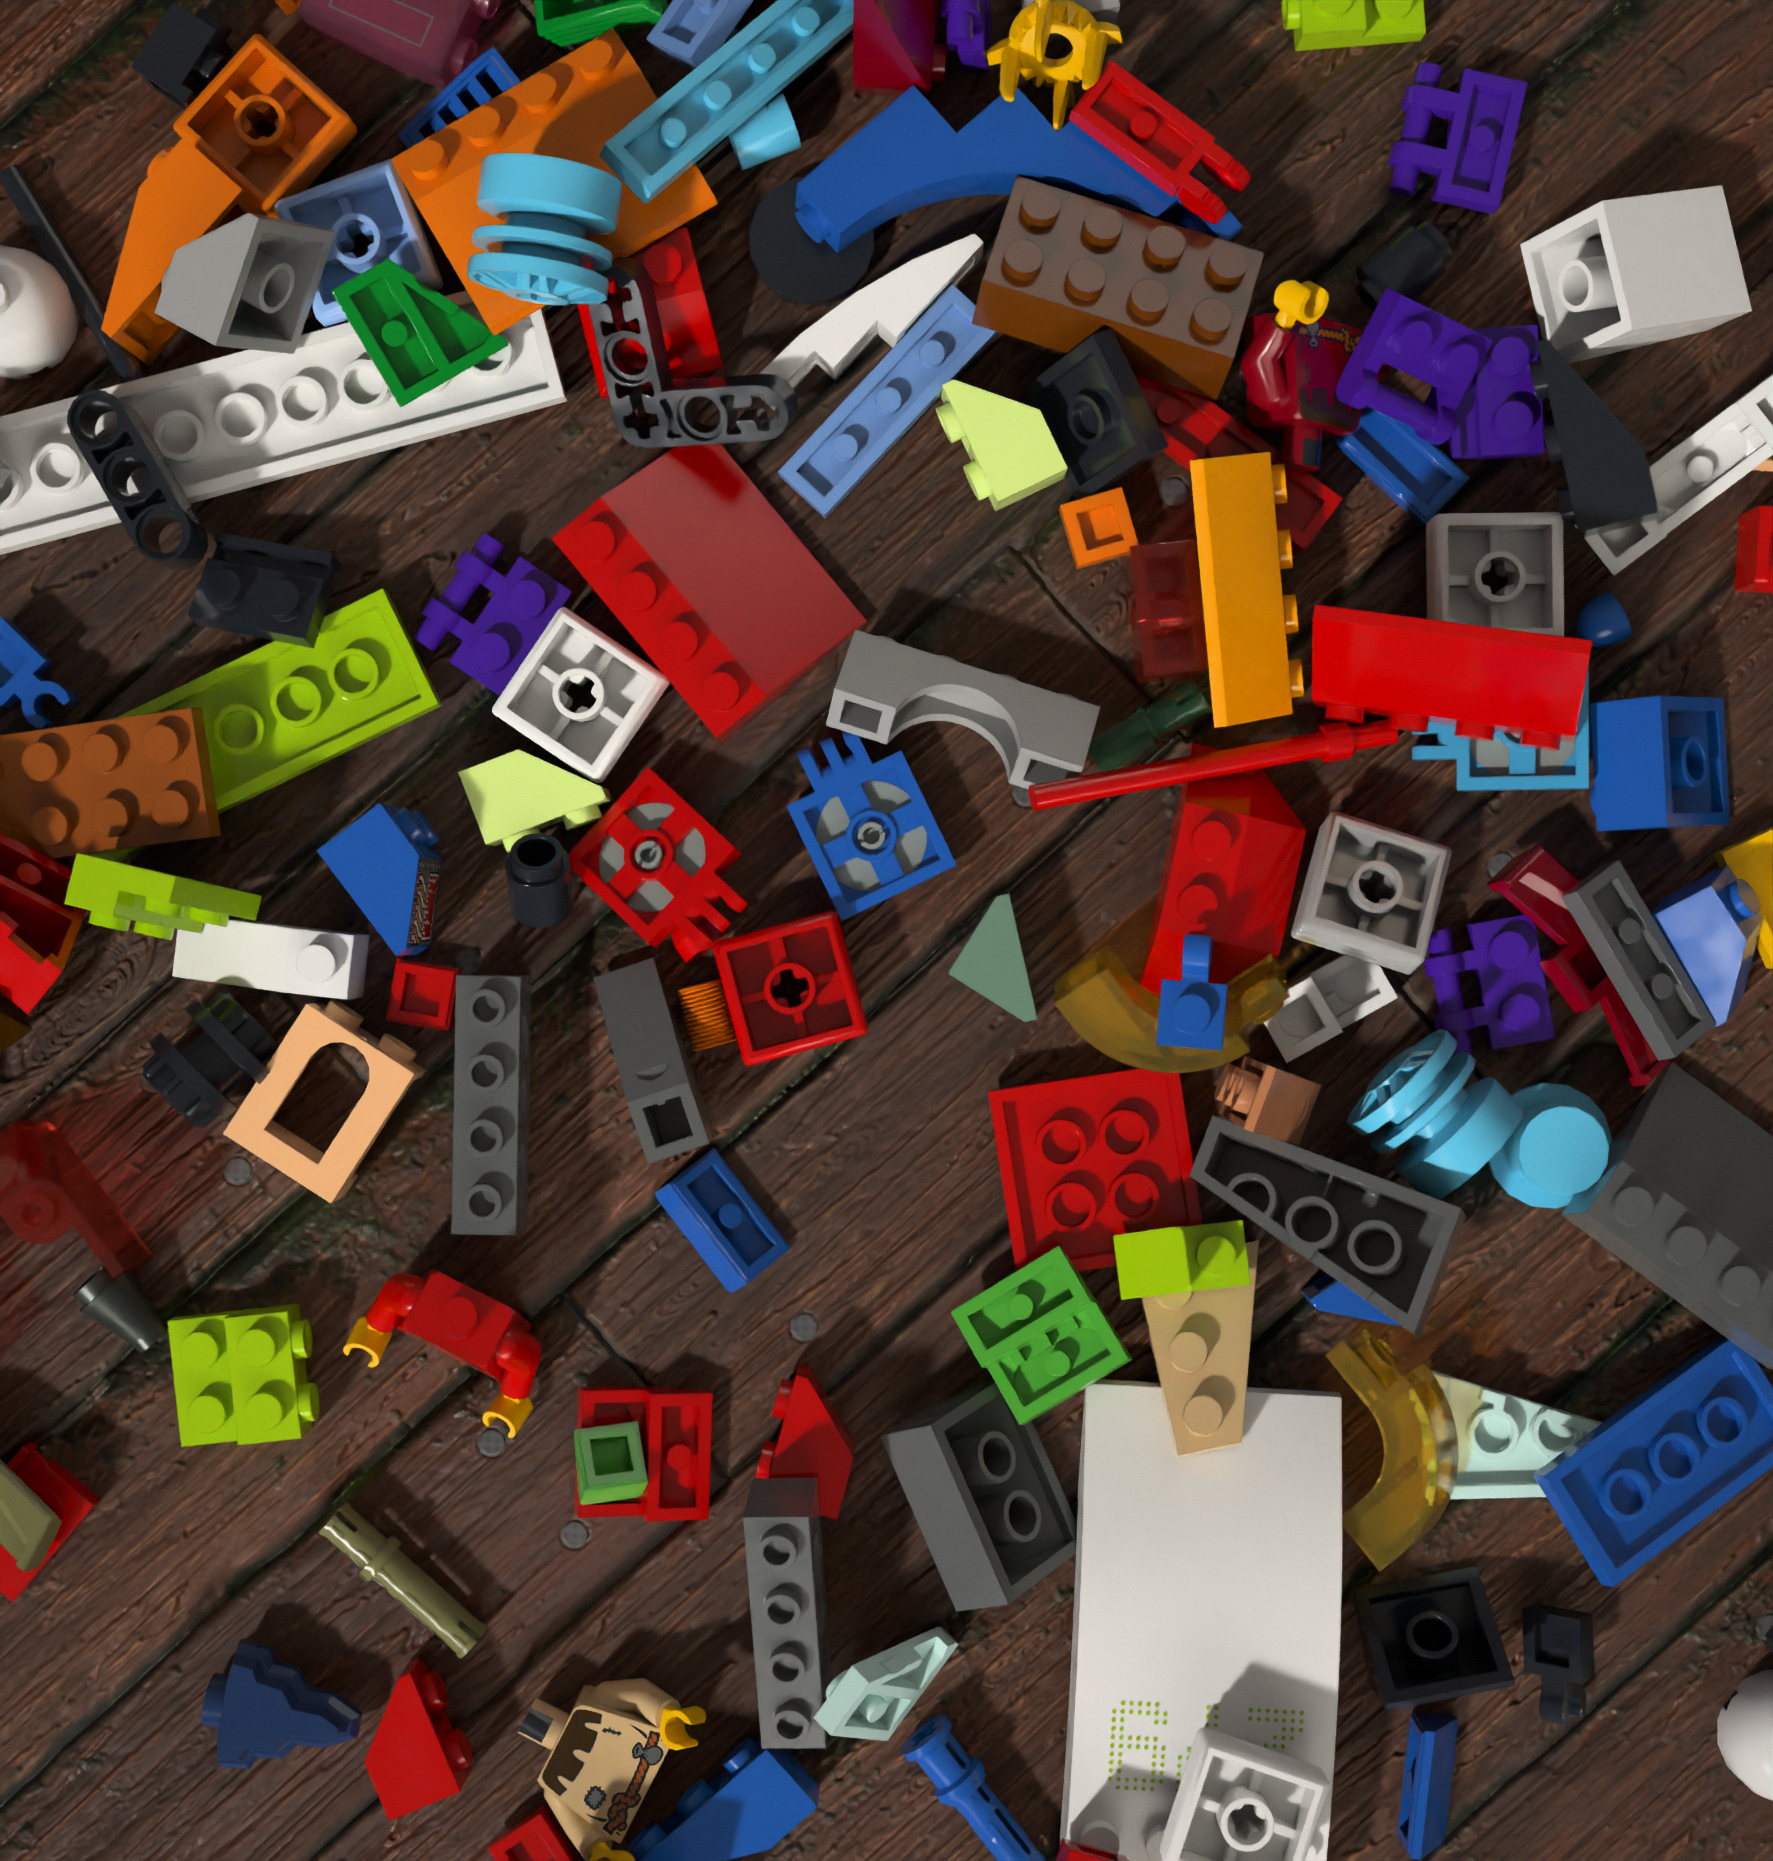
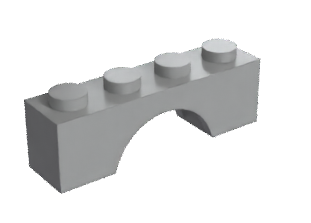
M855 630L834 688L826 726L887 745L899 732L918 723L927 721L957 723L978 732L995 747L1004 762L1008 783L1029 789V786L1033 784L1081 775L1100 707L1080 701L1069 694L1055 693L1020 682L1009 675L995 674L960 663L949 656L931 654L897 643L885 636H874Z

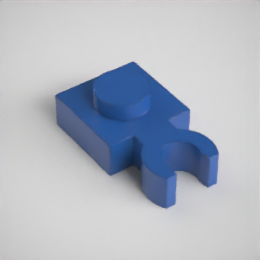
M0 616V706L11 708L20 698L22 700V712L30 724L40 729L53 728L55 725L42 711L44 700L54 695L63 705L73 707L77 703L76 696L65 685L46 681L41 677L53 662L9 619Z

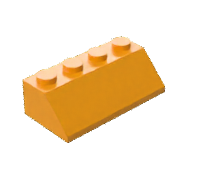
M1270 452L1190 460L1214 728L1293 714L1291 698L1304 697L1301 658L1288 660L1286 634L1299 633L1296 596L1295 594L1282 595L1280 569L1293 568L1290 529L1277 530L1275 504L1287 503L1284 464L1271 465Z

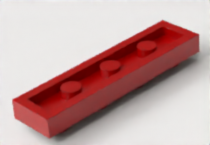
M1135 375L1169 445L1162 452L1189 472H1191L1190 460L1270 452L1271 465L1281 464V452L1205 396ZM1285 469L1287 503L1275 504L1277 530L1290 529L1291 547L1302 553L1343 498L1308 472Z

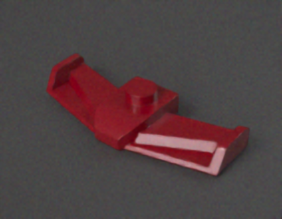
M1538 844L1510 860L1486 885L1494 892L1499 891L1557 943L1538 963L1574 1013L1590 1010L1598 1002L1600 1003L1630 1069L1628 1078L1632 1087L1648 1085L1673 1058L1658 1061L1561 898L1564 893L1581 880L1542 845Z

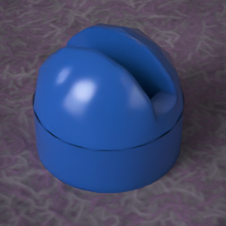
M1609 591L1588 601L1578 615L1576 626L1579 637L1585 640H1593L1592 646L1609 647L1632 636L1631 625L1622 606Z

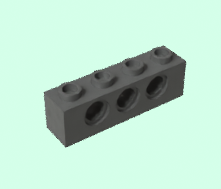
M456 975L451 1234L517 1235L527 1227L532 975Z
M753 1478L743 1515L761 1748H826L828 1732L813 1718L826 1701L824 1693L832 1681L817 1478Z

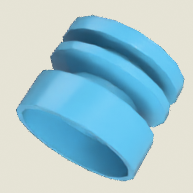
M507 152L489 154L482 159L476 204L480 210L499 220L505 221V224L479 226L472 231L471 241L474 246L487 253H477L469 257L468 277L482 286L501 291L512 298L532 303L558 306L569 303L599 304L606 301L609 281L606 277L595 271H603L612 267L613 255L610 250L585 239V236L610 234L617 230L623 188L621 180L595 167L557 157Z
M1443 1029L1429 1034L1413 1047L1404 1050L1392 1059L1370 1082L1366 1092L1352 1109L1347 1123L1361 1136L1375 1131L1371 1138L1370 1146L1379 1154H1384L1407 1142L1408 1144L1396 1162L1395 1171L1415 1191L1436 1199H1441L1454 1191L1478 1172L1514 1133L1524 1113V1108L1494 1078L1486 1077L1465 1089L1462 1088L1474 1070L1476 1060L1467 1052L1451 1057L1456 1050L1457 1041Z

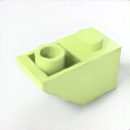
M954 379L942 385L941 399L944 404L937 407L936 412L949 441L954 443L961 439L972 461L964 465L963 469L979 501L989 497L994 510L998 511L1064 479L1068 469L1040 409Z
M519 749L458 772L485 844L491 846L504 844L507 853L510 852L512 845L519 838L529 834L540 833V829L561 821L564 822L566 830L594 822L602 817L599 807L613 802L608 789Z

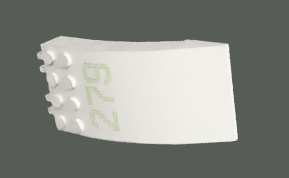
M1100 1379L1086 1387L1084 1395L1077 1494L1078 1515L1070 1690L1059 1848L1061 1840L1064 1838L1125 1855L1129 1861H1163L1159 1846L1197 1731L1205 1727L1322 1768L1330 1786L1305 1861H1326L1335 1761L1341 1634L1342 1398L1340 1392L1247 1387L1241 1445L1177 1458L1160 1383ZM1244 1804L1240 1810L1234 1809L1230 1813L1237 1828H1241L1245 1819L1256 1820L1258 1817L1251 1804Z

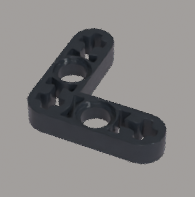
M628 257L613 258L612 267L603 271H595L606 277L609 284L616 278L619 287L629 288L631 296L623 302L620 294L610 293L608 290L606 301L599 304H588L614 422L619 434L627 442L636 447L659 448L767 441L777 438L794 420L798 411L797 396L790 384L777 375L753 374L673 380L653 285L648 272L640 263ZM624 315L625 323L616 326L614 323ZM621 339H634L645 348L648 356V363L645 368H633L623 361L619 353V342ZM650 381L652 384L642 392L641 385ZM761 395H763L766 405L777 406L778 409L771 419H768L764 409H746L737 419L738 408L751 406ZM701 396L712 400L720 411L719 425L708 426L699 422L691 410L692 398ZM642 403L647 413L656 414L658 420L651 427L646 417H637L635 410Z

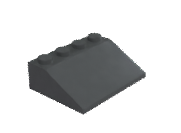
M1671 1061L1662 1069L1609 1145L1608 1164L1600 1179L1586 1191L1576 1193L1561 1215L1766 1368L1773 1369V1136Z

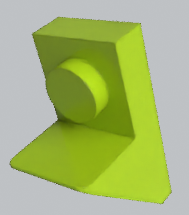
M1243 1220L1187 1227L1175 1226L1113 1235L1121 1300L1251 1285Z

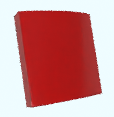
M579 1386L577 1429L638 1421L648 1483L643 1495L637 1498L581 1505L576 1469L574 1512L578 1518L642 1516L646 1522L709 1520L713 1393L707 1390L666 1387Z

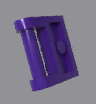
M1386 288L1339 378L1336 388L1337 398L1340 402L1353 408L1361 409L1367 406L1414 428L1416 435L1420 439L1431 444H1443L1449 439L1455 429L1456 415L1454 412L1493 340ZM1383 362L1432 385L1433 387L1425 402L1421 403L1379 383L1376 375Z

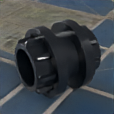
M219 993L206 1006L195 998L185 1008V1011L197 1023L175 1043L162 1032H159L149 1042V1045L156 1053L143 1064L142 1075L196 1128H206L219 1115L227 1122H230L239 1108L229 1097L250 1077L260 1085L270 1073L266 1066L280 1046L229 993Z

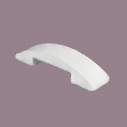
M1773 374L1649 466L1660 519L1584 537L1613 575H1616L1664 539L1670 531L1773 455Z

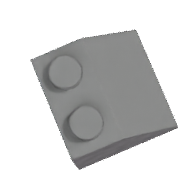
M247 213L175 250L171 264L164 273L161 284L162 291L154 313L215 346L294 354L336 232L327 227Z

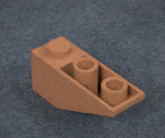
M1240 1055L1236 1066L1229 1063L1225 1066L1214 1098L1222 1102L1219 1114L1243 1129L1299 1145L1321 1085Z

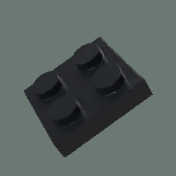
M1112 328L1090 336L1023 388L1031 407L1040 409L1068 469L1065 477L1076 500L1099 494L1169 447Z

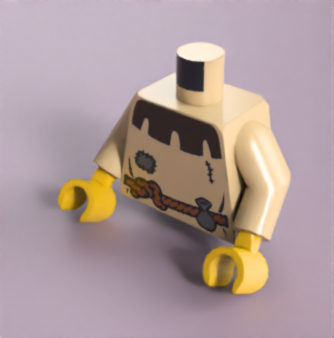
M645 1678L603 1681L596 1687L584 1685L569 1714L535 1698L518 1733L551 1750L537 1781L544 1788V1798L557 1820L585 1861H635L633 1855L628 1851L611 1850L612 1840L621 1844L668 1750H680L698 1746V1741L688 1736L685 1730V1723L690 1725L705 1723L706 1713L698 1706L680 1708V1703L675 1698Z

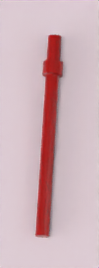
M1390 719L1349 726L1345 721L1317 726L1315 733L1033 784L1028 789L1029 800L1032 809L1036 811L1320 758L1324 763L1351 758L1354 751L1397 743L1398 729L1389 727Z

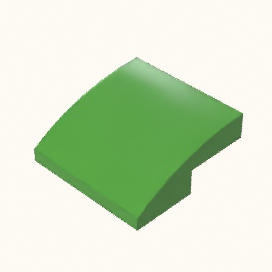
M1061 1246L1055 1247L951 1311L953 1318L982 1368L989 1370L1019 1425L1027 1424L1133 1360L1096 1298Z

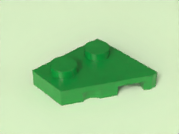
M389 258L331 291L400 408L509 346L502 335L498 333L494 336L483 323L463 311L458 305L439 292L434 291L419 281L414 275Z

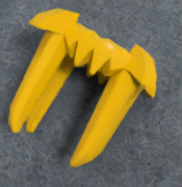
M1035 0L1016 16L1010 27L1009 37L990 47L986 55L989 66L1001 63L999 89L1005 101H1014L1020 72L1026 81L1031 79L1038 88L1042 84L1047 88L1054 87L1053 127L1055 130H1060L1063 127L1067 108L1075 107L1073 83H1078L1081 80L1084 90L1094 86L1100 78L1107 45L1123 44L1121 30L1117 25L1109 22H1097L1087 9L1074 1ZM1050 33L1061 34L1071 42L1073 50L1069 55L1061 59H1050L1044 56Z

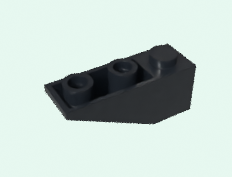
M1547 339L1537 341L1541 359L1529 362L1537 400L1549 398L1554 422L1543 425V432L1550 462L1554 463L1563 460L1568 485L1556 488L1564 526L1576 523L1578 533L1584 538L1660 519L1648 458L1644 448Z

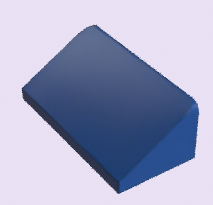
M715 1148L655 1193L660 1204L722 1285L731 1293L746 1286L791 1248Z
M1413 1711V1714L1410 1715L1397 1835L1411 1859L1421 1860L1440 1846L1446 1836L1458 1730V1719L1452 1715Z

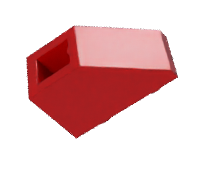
M799 1364L794 1382L781 1379L772 1416L784 1420L778 1442L765 1440L755 1477L817 1478L820 1515L837 1520L854 1459L855 1444L812 1369Z
M422 1655L411 1659L399 1676L364 1761L389 1821L459 1793L471 1771L469 1766L473 1764L472 1751L466 1735L460 1728L453 1730L445 1711V1707L448 1706V1695L443 1680L436 1670L429 1672Z

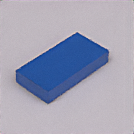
M1367 406L1362 408L1359 428L1353 434L1335 436L1330 440L1421 527L1470 478L1436 445L1420 439L1416 435L1414 428Z

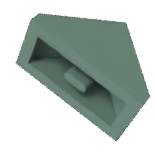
M1010 895L996 896L992 899L947 973L1022 1021L1037 1020Z

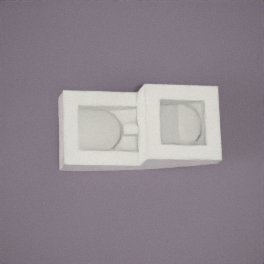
M1340 954L1256 1005L1255 1009L1286 1063L1337 1036L1343 1032L1342 1029L1398 997L1379 965Z

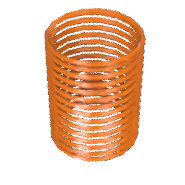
M721 979L677 991L679 993L678 996H684L679 1000L683 1001L680 1003L681 1005H685L681 1009H687L682 1012L686 1014L684 1018H688L685 1022H691L687 1023L686 1026H693L687 1030H695L688 1033V1035H694L689 1039L700 1038L690 1042L691 1044L699 1043L692 1045L693 1051L737 1040L736 1033L733 1032L735 1029L733 1023H731V1015H728L730 1014L729 1007L726 1006L728 1003L724 1002L726 997L725 993H723L724 989H721L723 988Z

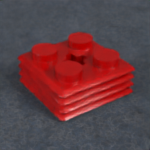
M824 912L717 941L713 944V952L745 1065H755L859 1037L867 1033V1021L836 912ZM787 969H792L795 978L802 979L806 977L809 984V989L800 994L801 1004L796 1006H790L787 997L776 998L773 991V986L782 982L781 972Z

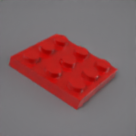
M1172 1061L988 1090L1015 1271L1020 1270L1057 1246L1062 1247L1078 1272L1116 1266L1113 1235L1175 1226L1203 1225L1197 1183L1189 1176L1193 1167V1157L1178 1062Z

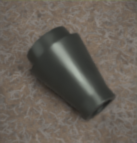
M112 1259L92 1274L73 1294L83 1305L79 1310L81 1313L130 1343L140 1353L146 1351L168 1329V1324L159 1316L129 1267L125 1266L121 1269Z

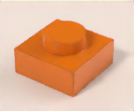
M1122 487L1060 505V515L1077 570L1135 553L1140 549Z

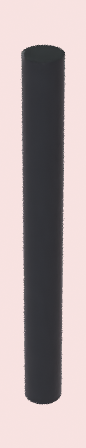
M12 165L0 172V183L49 263L56 268L68 286L73 302L122 382L126 383L149 377L135 355L101 330L107 307L21 166Z

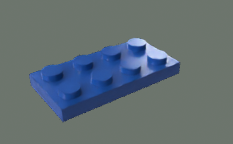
M1721 1335L1532 1474L1601 1585L1610 1587L1618 1585L1773 1467V1387L1757 1361L1732 1341Z

